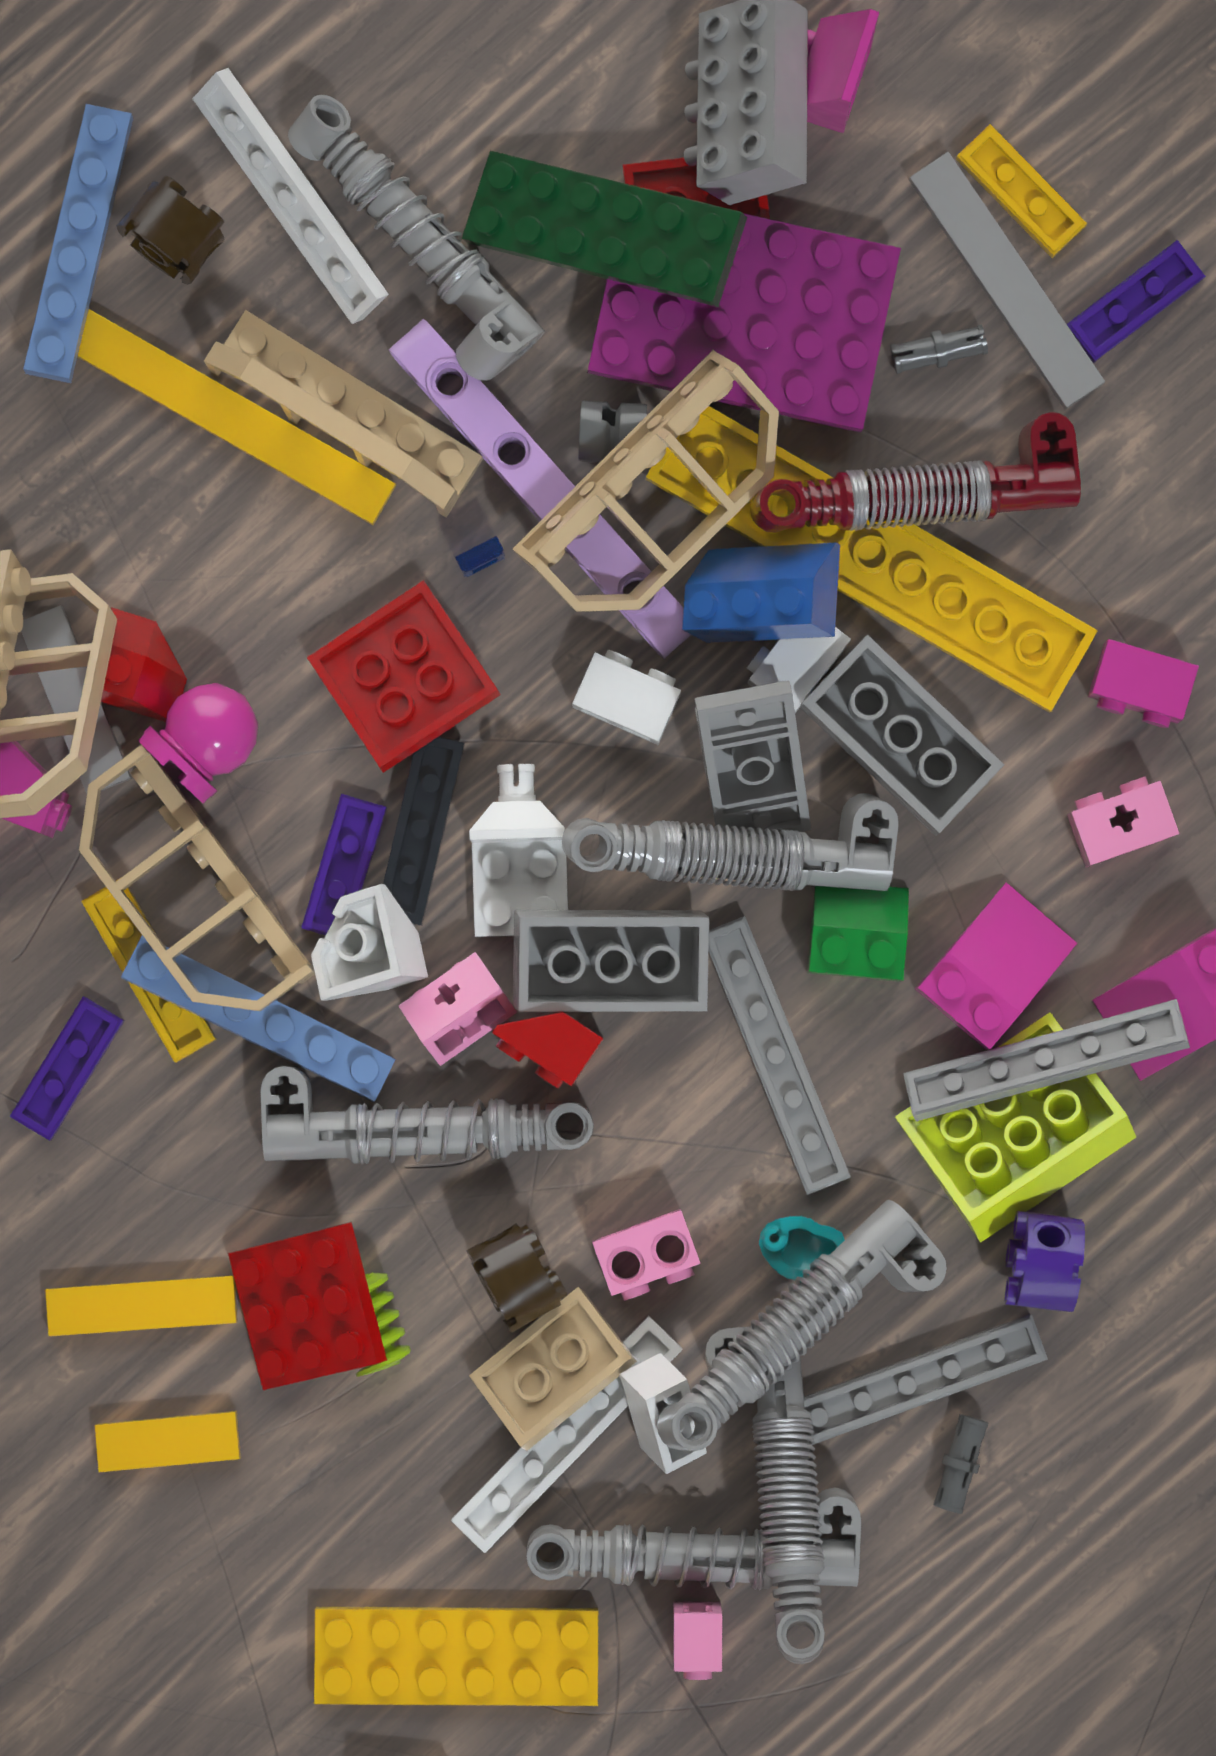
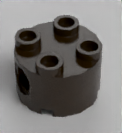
M165 175L160 182L152 181L148 184L140 200L123 216L116 227L122 237H126L130 231L135 237L130 246L147 261L173 279L181 272L183 275L180 278L182 280L181 283L188 285L200 273V269L206 259L225 241L220 229L225 222L210 207L202 205L200 208H197L185 198L187 191L174 179Z
M515 1223L495 1237L466 1250L467 1255L473 1261L472 1266L497 1312L501 1311L505 1317L503 1322L510 1333L561 1306L560 1299L567 1296V1292L556 1272L552 1271L549 1266L543 1268L539 1257L546 1253L535 1232L532 1229L530 1230L527 1225L520 1228Z

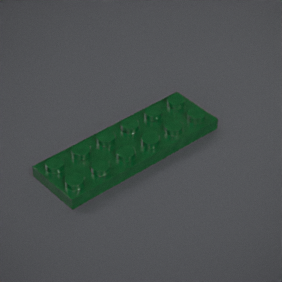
M490 151L461 239L468 244L719 307L747 216L739 211Z

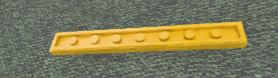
M88 310L78 358L367 523L375 524L394 491L396 483L94 311Z

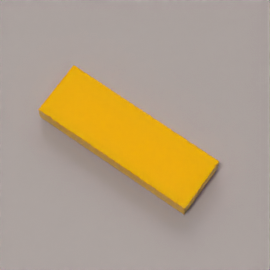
M991 124L956 156V160L1051 258H1054L1086 227L1087 223Z
M237 1411L94 1425L99 1472L241 1458Z

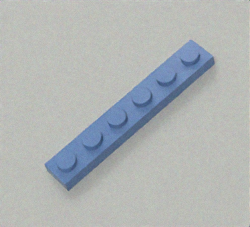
M90 104L85 106L23 368L25 374L67 383L72 382L131 131L132 113Z
M143 935L121 976L122 979L372 1102H375L396 1060L276 1000L262 1011L192 1002ZM183 954L175 958V961L199 993L256 1001L264 996V994Z

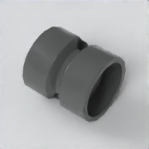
M582 400L578 461L600 463L647 416V404L621 403L617 409H611L608 402Z

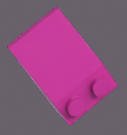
M868 9L824 17L820 19L817 32L808 29L807 122L844 134L872 47L879 17L878 11Z
M1006 882L916 986L915 990L985 1050H990L1077 945V942Z
M1216 928L1092 1000L1101 1017L1105 1019L1177 999L1190 1048L1131 1063L1130 1066L1139 1081L1216 1040Z

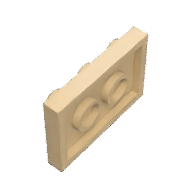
M577 1287L560 1301L561 1306L545 1313L469 1375L514 1439L526 1451L620 1376V1373L626 1371L637 1362L580 1287Z

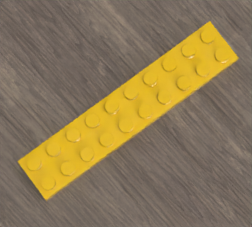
M708 406L699 415L700 418L695 427L689 432L679 435L676 439L728 496L756 469L759 435ZM776 445L774 477L766 485L778 479L801 481L803 484L804 480H812L814 483L817 479H824L826 482L827 479L833 477ZM668 447L664 457L656 465L652 466L646 475L647 481L706 515H709L719 505ZM771 495L768 498L769 510L778 517H786L788 507L785 500L780 496ZM752 499L725 524V526L761 547L835 542L840 544L837 589L839 592L1049 713L1054 708L1098 632L1095 628L914 524L911 526L904 525L903 527L896 525L894 528L889 525L887 528L880 526L878 529L871 527L870 530L864 527L862 530L850 531L841 530L837 525H830L828 522L827 526H818L816 524L815 527H807L805 524L803 528L785 529L781 532L772 533L762 530L753 521L750 513Z

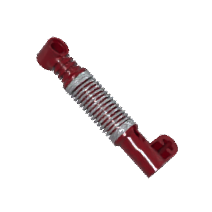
M1048 412L1040 415L1023 427L1018 441L1020 464L994 466L990 461L978 460L973 462L965 461L963 465L957 462L955 466L952 463H948L947 466L943 463L939 466L932 464L931 467L924 465L922 468L916 465L914 469L908 466L906 470L902 466L898 470L895 467H892L890 470L883 468L882 471L875 468L873 472L867 469L865 473L860 469L855 471L846 470L845 472H838L834 478L827 479L826 482L824 479H817L814 483L812 480H804L802 484L801 481L778 479L771 481L754 496L751 501L750 513L753 521L759 528L766 532L777 533L785 529L803 528L805 524L807 527H815L816 524L818 526H827L828 522L830 525H837L841 530L857 531L862 530L864 527L869 530L871 527L878 529L880 526L887 528L888 525L894 528L896 525L899 527L904 525L911 526L912 524L919 526L921 523L927 525L929 522L935 525L937 522L944 524L945 521L947 523H952L953 521L960 523L961 520L964 522L969 520L985 521L986 519H993L997 513L1077 507L1081 497V479L1076 433L1073 424L1066 416L1056 412ZM1044 432L1046 437H1053L1054 444L1050 446L1048 441H1041L1039 435ZM1046 452V456L1060 455L1061 462L1038 463L1037 457ZM771 495L780 496L785 500L788 507L786 517H778L769 510L768 498Z

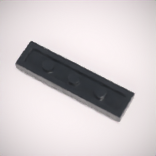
M441 737L435 738L413 754L383 884L389 889L412 924L419 926L423 925L465 747L463 742Z

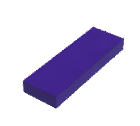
M1176 240L1067 323V326L1090 360L1095 363L1200 283L1206 276L1180 242Z
M341 794L301 926L302 929L326 936L336 917L332 913L340 897L363 890L387 807Z
M83 996L10 1117L47 1140L52 1141L125 1020Z

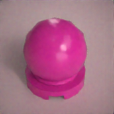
M212 683L196 686L178 696L167 712L165 730L162 729L158 733L149 726L138 741L163 766L171 760L183 771L178 777L181 780L180 783L204 804L209 797L212 798L217 792L216 788L210 783L213 781V776L229 774L247 761L256 745L259 723L244 695L221 684Z

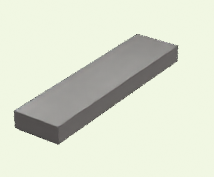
M61 605L23 620L21 633L28 650L78 645L65 610ZM87 666L38 672L54 714L78 711ZM102 702L100 703L88 768L80 776L86 794L88 784L124 758ZM66 735L63 737L70 752L73 735ZM129 770L101 791L132 779Z

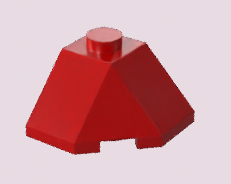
M111 607L112 612L117 618L101 702L166 722L167 712L177 697L183 694L187 678L156 621Z

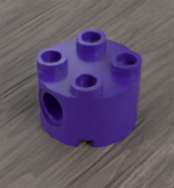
M1016 1211L1013 1239L1008 1240L1005 1265L1012 1268L1013 1276L1008 1277L1006 1281L1004 1297L1006 1305L1065 1312L1074 1311L1081 1285V1279L1078 1278L1079 1266H1083L1085 1251V1224L1082 1219Z

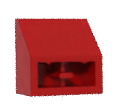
M564 1012L499 1024L492 1032L500 1038L496 1044L498 1049L518 1062H521L523 1057L527 1056L540 1065L535 1073L558 1089L563 1082L570 1086L574 1085L604 1040Z

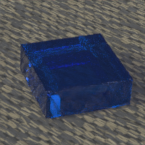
M495 536L456 556L455 559L463 576L468 578L503 560L505 552L498 537Z

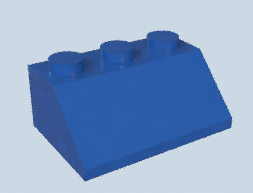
M835 542L708 550L685 584L682 630L706 643L835 637L840 544Z

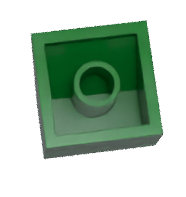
M815 886L807 973L896 982L904 981L908 936L909 888L889 887L887 891Z

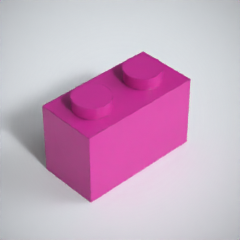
M1108 639L1103 644L1088 697L1098 700L1096 707L1120 715L1124 714L1125 708L1143 713V722L1169 728L1170 722L1178 724L1184 718L1199 666Z

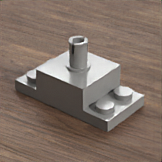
M789 680L695 698V713L715 826L718 824L721 828L725 825H728L729 828L736 826L738 829L744 826L746 830L752 827L754 831L757 828H761L762 831L768 828L770 832L773 829H777L778 832L781 830H798V832L811 830L793 694Z

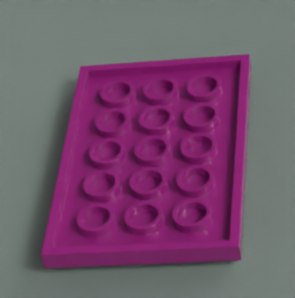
M744 214L747 216V220L719 307L607 279L587 373L672 391L714 350L739 365L777 408L779 415L862 432L901 248ZM735 380L730 392L718 400V402L761 410Z

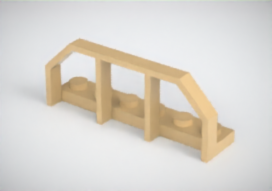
M247 310L244 311L224 345L216 341L204 360L209 371L216 376H219L222 371L245 382L279 403L288 420L295 425L303 418L352 448L358 462L369 468L373 461L394 474L434 503L438 513L446 518L483 460V456Z
M713 350L513 550L526 564L538 572L561 598L577 612L640 610L774 477L779 411L739 365ZM735 380L761 410L756 469L727 496L676 438L693 429L699 421V415L712 402L725 397L732 389L733 381ZM667 447L719 503L668 556L617 502V500L629 492L632 487V481L645 468L656 465L664 457ZM607 507L659 565L629 594L574 595L549 567L555 565L563 557L565 548L578 535L584 534L594 527L599 519V514Z
M11 549L0 551V714L1 709L5 707L7 702L6 686L10 675L86 666L87 670L78 711L0 720V743L73 735L70 754L23 793L0 796V818L35 815L87 771L117 618L109 605L73 573L30 578L28 570L21 566ZM77 596L98 615L92 643L14 652L18 632H21L23 628L22 612L25 602Z
M142 744L88 784L79 851L192 1002L262 1011L298 983L303 984L315 975L313 966L159 761ZM135 765L136 768L130 772L132 777L146 794L153 790L165 804L158 811L173 831L176 832L181 827L184 831L118 881H115L92 850L100 794L102 789ZM192 840V843L186 847L202 869L208 865L213 868L221 879L214 885L228 904L169 949H166L124 893V890ZM243 908L249 916L243 921L244 926L258 944L267 940L277 954L270 960L285 980L257 1001L199 993L175 961V958Z

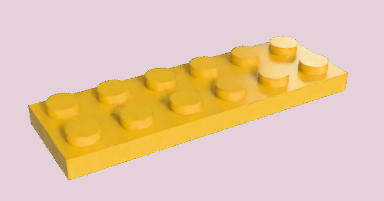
M316 1607L314 1704L598 1706V1608Z

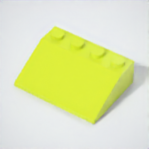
M1049 1012L999 1047L1063 1029ZM1096 1073L920 1121L914 1119L911 1106L895 1116L901 1128L980 1243L1015 1219L1016 1211L1027 1212L1136 1138L1127 1114Z

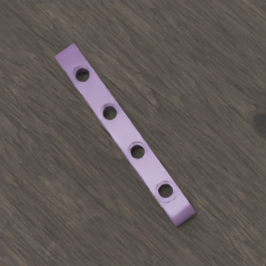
M422 319L388 349L404 371L478 454L483 456L487 464L539 522L575 487L480 380L471 377L458 364L456 353L426 320ZM455 374L462 378L463 386L461 390L455 395L442 394L437 386L443 376ZM508 443H517L526 451L525 457L518 464H505L499 458V453L503 446ZM600 514L597 523L592 529L578 535L565 548V551L604 595L623 594L627 584L634 581L642 582L651 573L649 568ZM664 586L640 610H619L663 659L691 635L682 630L684 608Z

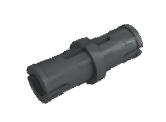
M982 324L977 325V327L945 334L937 330L931 332L930 337L891 344L890 350L892 361L895 360L894 369L896 374L934 364L938 368H942L948 365V361L979 354H988L987 340L983 338L985 332Z
M959 1414L949 1454H944L942 1464H945L933 1505L944 1510L962 1514L973 1474H978L980 1468L977 1460L989 1423L971 1416Z

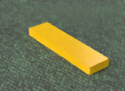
M104 887L81 902L123 973L142 934L107 887ZM128 887L126 890H124V893L127 895V897L130 899V901L133 903V905L136 907V909L139 911V913L142 915V917L153 930L145 914L140 908L138 902L136 901L134 895ZM128 982L175 1063L217 1040L205 1019Z
M233 1275L45 1289L48 1336L238 1322Z

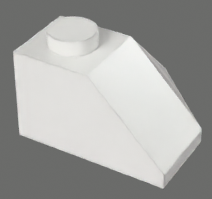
M379 884L340 897L332 913L336 917L324 939L319 938L311 954L321 1000L326 1001L390 990L428 978L419 933L385 884Z

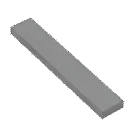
M949 151L909 178V182L1064 409L1066 410L1102 386L1105 380Z
M743 916L709 930L708 952L806 1194H811L850 1178L851 1176L746 917Z
M1175 999L903 1073L913 1117L916 1121L1187 1049L1190 1048L1179 1003Z
M1032 1315L1023 1316L805 1395V1409L811 1414L813 1422L812 1431L814 1433L811 1437L815 1441L811 1445L1048 1360Z

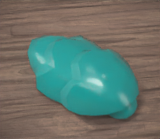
M789 1216L775 1219L766 1224L760 1233L759 1246L762 1255L773 1269L787 1279L796 1280V1277L804 1278L803 1271L805 1269L810 1270V1264L815 1259L819 1258L822 1254L830 1255L845 1239L843 1233L833 1227L818 1224L811 1218Z

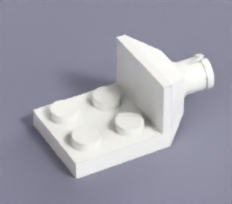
M513 764L497 766V774H499L498 802H492L469 830L470 841L472 842L475 937L514 936V910H568L567 859L562 849V837L565 828L541 801H536V795H534V764H518V786H514Z

